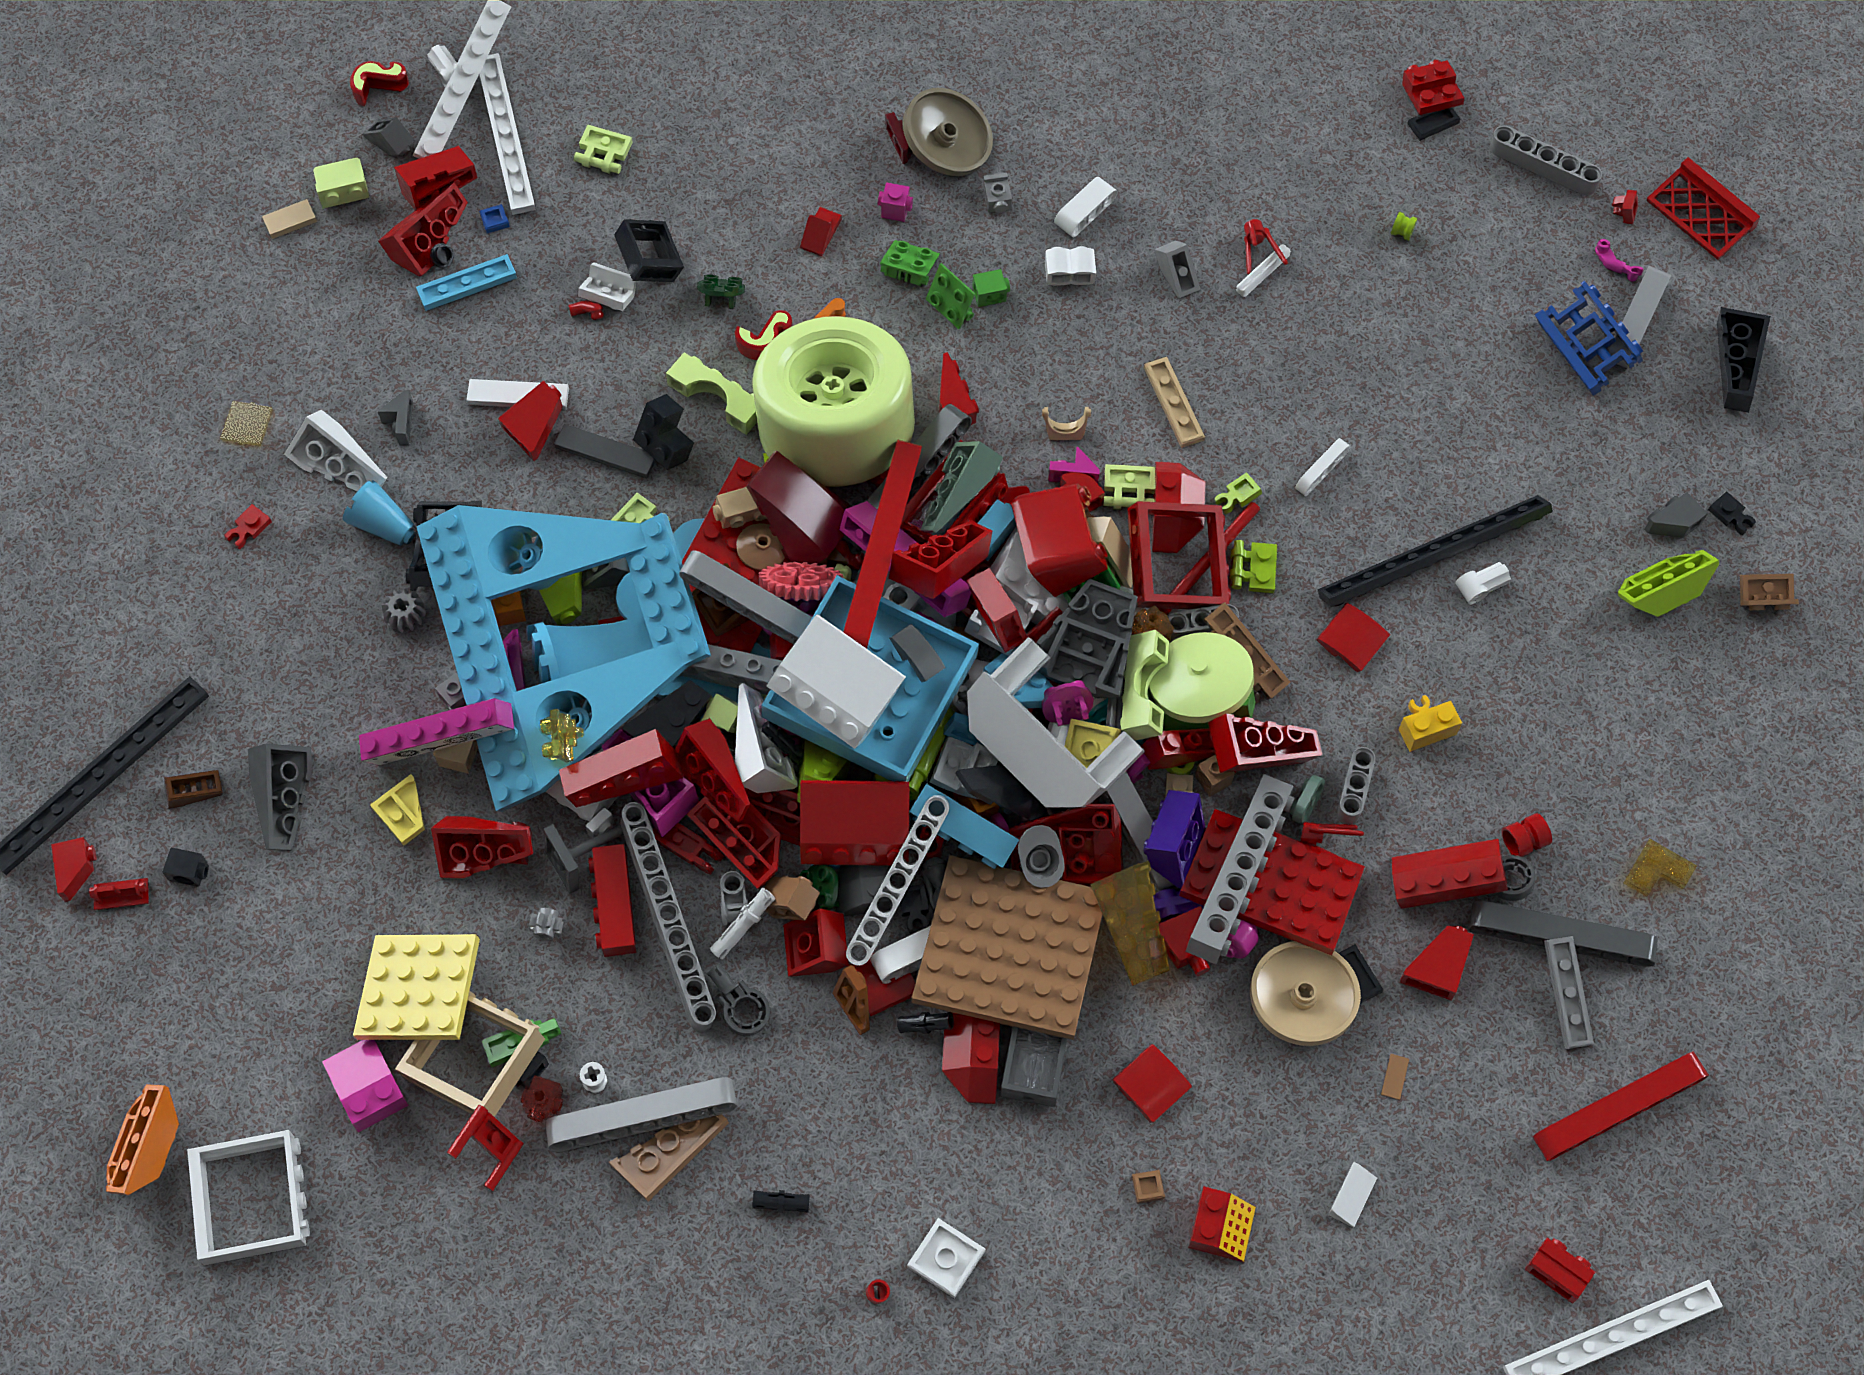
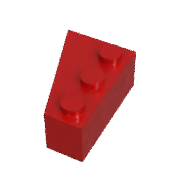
M459 146L394 167L401 193L415 211L451 183H455L458 189L478 178L475 165Z

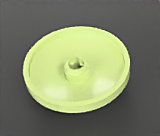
M1206 632L1182 636L1169 643L1168 664L1161 668L1151 679L1149 684L1151 696L1156 705L1172 718L1189 723L1210 722L1223 714H1232L1248 699L1254 685L1252 660L1241 644L1227 636Z

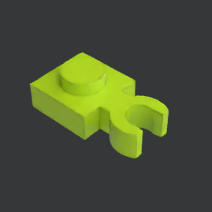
M1246 472L1226 486L1228 493L1217 495L1215 503L1220 505L1223 502H1227L1222 507L1224 514H1229L1234 509L1235 504L1238 503L1241 507H1244L1260 496L1262 490Z

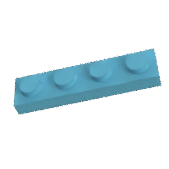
M506 254L417 286L416 289L424 309L427 311L516 279L517 276L509 256Z

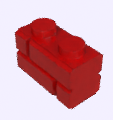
M1546 1238L1525 1267V1270L1573 1304L1580 1297L1594 1276L1595 1271L1590 1268L1591 1264L1581 1256L1574 1257L1567 1252V1247L1564 1243L1554 1238L1552 1240Z

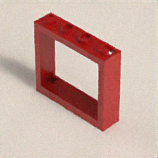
M1137 501L1127 508L1133 595L1138 597L1136 608L1192 610L1217 606L1224 602L1229 604L1231 591L1228 588L1227 579L1229 566L1226 563L1227 541L1224 538L1225 516L1222 514V505ZM1148 514L1207 517L1213 596L1154 594Z

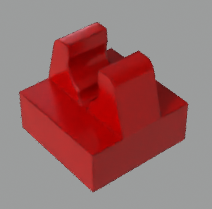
M1627 190L1626 195L1615 196L1613 199V214L1623 216V222L1626 224H1634L1639 206L1637 190Z

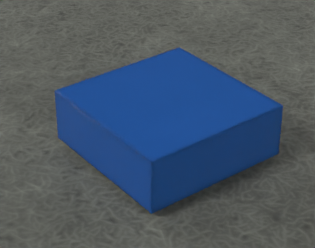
M502 204L479 211L487 234L510 227Z

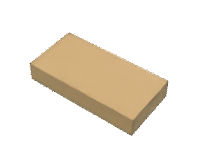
M307 199L262 216L272 239L317 222Z

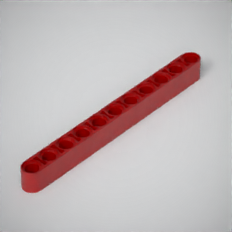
M899 439L896 443L843 631L866 649L922 449L920 445Z

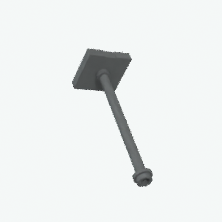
M693 784L700 801L705 796L701 793V788ZM637 816L629 821L637 822L640 818ZM552 824L543 829L544 850L570 894L579 889V871L575 858L592 851L594 847H600L624 834L621 825H618L570 849L566 847Z

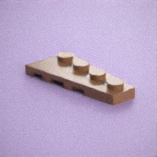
M721 1114L674 1125L667 1130L662 1129L654 1134V1138L642 1145L639 1143L631 1148L629 1153L619 1159L616 1157L609 1164L649 1202L729 1122Z

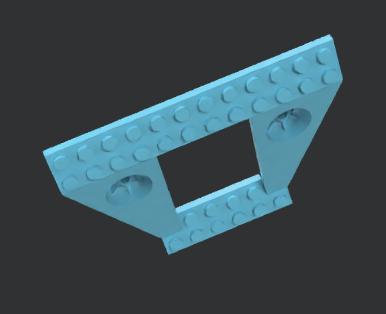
M457 505L416 526L466 706L493 698L511 703L513 730L476 739L496 811L503 812L546 792L561 779L560 769L581 761L588 754L601 750V746L613 736L614 731L685 669L711 656L690 586L679 576L683 564L668 516L664 513H660L642 523ZM533 537H536L535 542H534V544H533V543H532V538H533ZM626 557L653 648L517 691L491 600L527 588L534 590L545 589L558 581L559 578ZM523 566V570L520 573L519 568ZM582 699H586L583 704V707L581 708L579 701ZM569 730L571 731L570 737H568L567 731Z

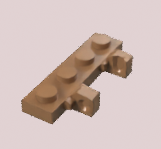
M1225 602L1203 619L1212 629L1210 633L1227 636L1241 644L1248 652L1253 664V689L1256 692L1261 689L1268 699H1272L1291 683Z

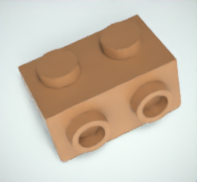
M1794 574L1740 575V604L1749 605V610H1765V605H1774L1775 610L1791 609L1790 604H1799V599H1794Z

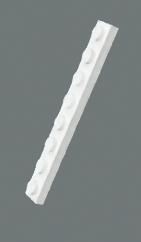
M487 0L413 153L414 157L420 159L443 150L511 9V6L500 0Z
M499 53L488 55L479 74L512 215L534 211L536 210L500 56Z
M1707 1280L1507 1364L1503 1369L1506 1375H1564L1720 1309L1723 1305L1710 1280Z

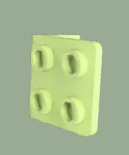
M359 158L347 159L314 168L315 186L323 209L370 198Z

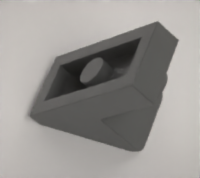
M404 390L378 411L381 423H392V434L397 437L399 445H409L413 412V399L410 390Z

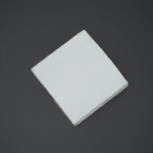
M948 736L945 739L930 783L956 794L978 799L966 791L955 772L959 769L996 766L998 759L985 746L979 743L971 746Z

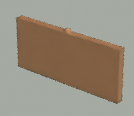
M1390 1054L1381 1095L1400 1100L1403 1084L1406 1081L1408 1058Z

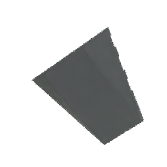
M1089 579L1070 601L1068 608L1063 614L1055 619L1049 631L1045 635L1043 634L1036 642L1050 657L1037 672L1044 675L1048 680L1060 685L1080 680L1090 689L1092 696L1097 699L1120 698L1138 597Z

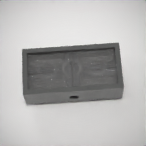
M1013 1026L1001 1097L1055 1107L1067 1038Z

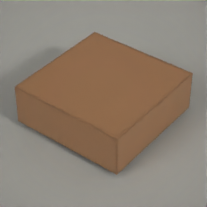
M1160 1170L1132 1174L1137 1204L1165 1199Z

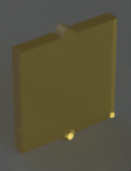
M233 401L220 437L221 440L238 442L239 445L244 443L261 446L273 408L256 405L254 402Z

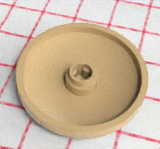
M1296 941L1281 944L1267 952L1257 964L1250 983L1251 1004L1259 1021L1278 1038L1296 1045L1316 1046L1337 1039L1351 1026L1360 1005V986L1350 964L1336 951L1331 956Z

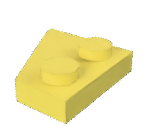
M412 774L370 804L373 811L403 846L425 830L416 782Z

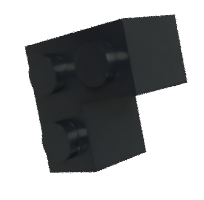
M668 394L646 403L633 438L635 443L666 470L686 462L694 445V442L677 428L684 408Z

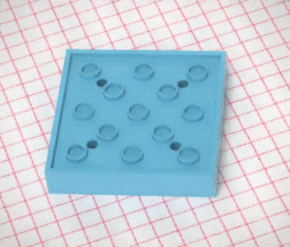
M837 575L810 622L818 614L843 632L856 584ZM881 597L867 649L902 673L906 678L866 739L854 749L773 690L769 691L761 705L762 718L890 781L908 782L977 657L979 643ZM910 624L924 636L946 667L922 683L909 661H902L889 639ZM885 730H890L893 734L890 736H886L883 734V732Z

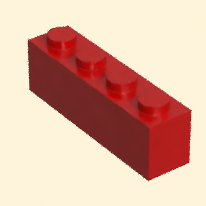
M625 845L592 848L593 857L588 858L590 874L595 873V882L591 883V893L593 899L597 898L598 907L593 908L594 922L600 925V933H595L597 949H602L604 957L637 953Z

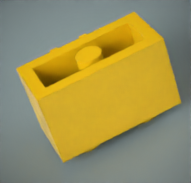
M1423 695L1421 698L1422 707L1417 706L1413 699L1410 700L1408 707L1413 714L1403 717L1399 727L1409 752L1457 735L1462 721L1452 701L1429 708L1430 700L1426 695Z

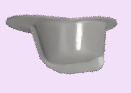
M1044 825L1033 826L1026 830L1018 843V854L1023 873L1027 881L1033 886L1040 888L1050 887L1059 881L1065 868L1059 838L1055 831Z

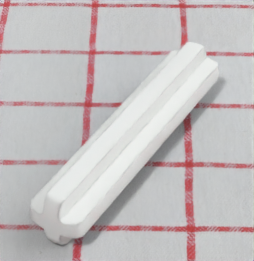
M1284 244L1280 245L1279 248L1287 259L1291 251ZM1275 251L1237 285L1236 292L1246 297L1283 263Z

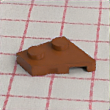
M850 965L843 969L832 994L859 1035H862L870 1030L867 986L864 976L857 972L853 965Z

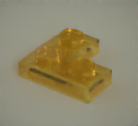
M1649 838L1623 884L1647 897L1660 876L1683 890L1697 865Z

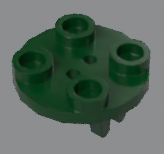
M707 274L704 275V280L697 282V290L705 294L706 307H710L712 296H723L729 298V309H734L736 296L745 293V285L742 284V278L729 277L727 280L718 279L719 276Z
M814 864L808 870H803L799 876L809 879L813 883L812 887L820 892L816 899L815 907L811 912L818 909L830 911L832 907L839 908V902L836 901L839 875H836L831 866Z

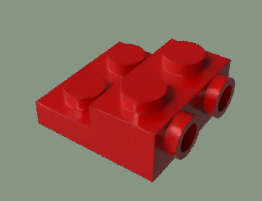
M1433 60L1428 65L1421 67L1411 65L1407 70H1404L1402 85L1419 115L1464 104V96L1456 84V74L1448 60L1442 62L1440 60Z

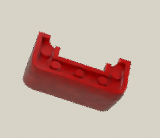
M1079 484L1022 494L1011 500L1027 567L1032 576L1054 597L1108 569L1105 559L1108 557L1107 552L1101 543L1097 544L1092 539L1084 508L1090 505L1091 494L1086 486L1081 487Z

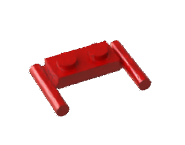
M478 1104L447 1151V1154L456 1159L471 1137L493 1158L499 1160L483 1185L487 1189L494 1191L524 1143L517 1139L485 1107Z

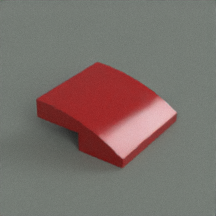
M1347 602L1316 640L1334 657L1339 655L1358 673L1364 669L1391 634L1370 616Z
M870 959L863 965H854L852 963L848 965H853L856 971L860 972L865 978L870 1016L912 998L916 983L910 972L898 979L894 977L890 979V983L884 984Z
M1150 1044L1112 1079L1122 1094L1136 1105L1150 1123L1156 1121L1192 1087L1184 1075L1154 1044Z

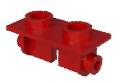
M142 878L94 884V887L89 889L90 898H94V910L149 904V879Z

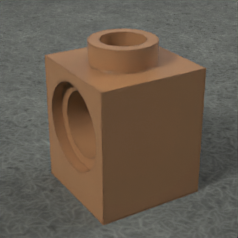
M1214 755L1198 764L1195 777L1209 797L1232 784L1235 772L1220 773L1217 758Z

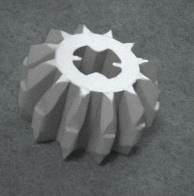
M404 588L402 593L399 594L394 590V596H385L386 603L381 605L382 618L392 630L398 627L399 632L403 633L405 627H408L413 631V624L421 625V617L426 616L425 603L415 591L409 594L408 589Z

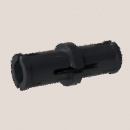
M921 1012L920 1015L900 1016L897 1019V1028L899 1033L921 1031L923 1034H929L933 1030H952L954 1028V1016L952 1012L939 1014Z
M754 1190L752 1209L777 1210V1213H783V1211L808 1213L810 1194L785 1193V1190H779V1192Z

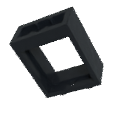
M624 219L615 232V239L632 281L674 282L683 270V263L666 221ZM636 240L652 241L659 259L642 258Z

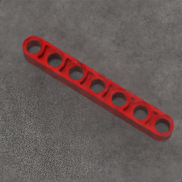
M1690 1052L1542 1129L1532 1138L1547 1162L1700 1083L1709 1074L1695 1052Z

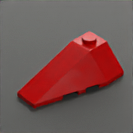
M451 183L394 226L378 242L393 262L420 277L434 265L430 258L432 247L439 243L447 244L449 240L447 234L451 226L457 224L468 202L456 184Z
M710 718L685 727L675 748L683 777L692 784L698 785L704 796L708 797L711 795L716 799L718 807L737 822L742 821L750 806V802L721 730L716 727Z
M446 816L431 828L440 878H466L474 873L486 871L494 866L503 863L507 864L533 854L528 827L470 816Z

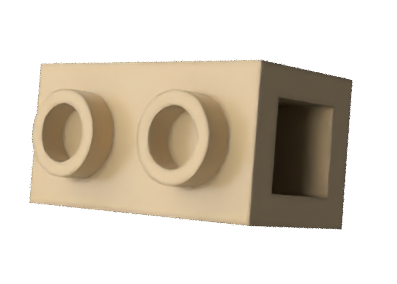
M747 487L716 495L715 506L712 507L716 521H721L723 529L728 527L738 528L744 525L745 522L752 520L762 521L767 518L760 513Z

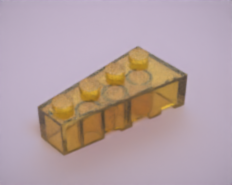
M1150 861L1133 865L1091 884L1132 986L1170 971L1164 937L1160 935L1158 922L1161 921L1159 911H1156L1154 904V883L1151 884L1149 871L1151 870Z

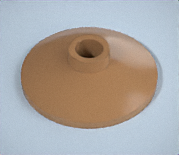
M757 523L750 525L738 536L736 544L737 554L746 566L754 570L761 571L762 569H767V566L774 567V564L780 565L785 559L781 551L783 547L777 536H773L769 529L770 524ZM765 541L767 545L762 546L758 542Z

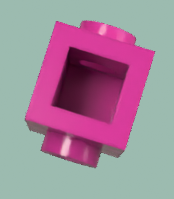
M886 183L884 192L880 191L878 196V206H881V218L905 222L907 211H911L913 205V197H910V187Z

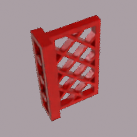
M1689 157L1681 163L1680 168L1646 199L1647 202L1717 260L1724 256L1748 232L1751 233L1757 227L1760 215ZM1680 176L1687 182V188H1674V181ZM1660 194H1670L1671 204H1661L1656 198ZM1674 194H1688V203L1674 204ZM1691 194L1703 195L1705 203H1692ZM1675 209H1688L1689 219H1679L1675 216ZM1692 209H1705L1706 218L1692 219ZM1709 209H1720L1723 212V218H1710ZM1737 223L1743 229L1739 233H1728L1727 224ZM1693 224H1706L1707 234H1697L1693 231ZM1710 224H1724V233L1710 234ZM1711 239H1724L1725 246L1718 251L1711 245Z

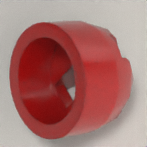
M876 1279L867 1286L866 1296L871 1303L881 1304L888 1299L890 1287L884 1280ZM874 1286H878V1299L874 1296Z

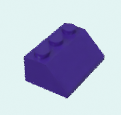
M1168 790L1165 800L1160 802L1158 818L1152 822L1150 838L1144 842L1143 851L1147 855L1149 867L1178 888H1182L1206 831L1200 794Z

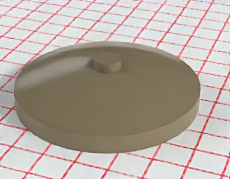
M931 88L916 95L905 110L903 131L906 141L916 157L929 168L945 175L964 176L978 170L988 159L993 146L990 124L982 110L965 95L951 89Z

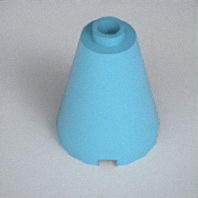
M374 480L366 482L352 498L354 501L352 509L347 506L344 511L343 521L347 524L397 545L409 544L416 535L414 523Z

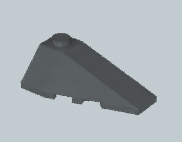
M262 744L249 748V778L266 850L290 851L293 848L300 821L296 816L299 804H304L306 798L302 794L305 782L310 781L312 775L311 747Z

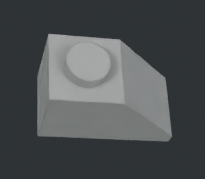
M1175 240L1155 249L1160 270L1178 298L1200 290L1187 244Z

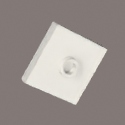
M938 1218L907 1264V1268L955 1299L986 1249Z

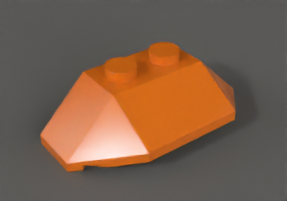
M146 1084L142 1094L135 1100L127 1112L107 1164L106 1179L108 1184L106 1192L130 1195L160 1177L179 1126L169 1087Z

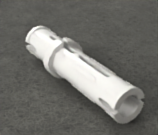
M762 888L748 905L745 904L736 920L710 947L712 953L718 958L724 959L754 923H758L761 920V915L775 900L773 894Z

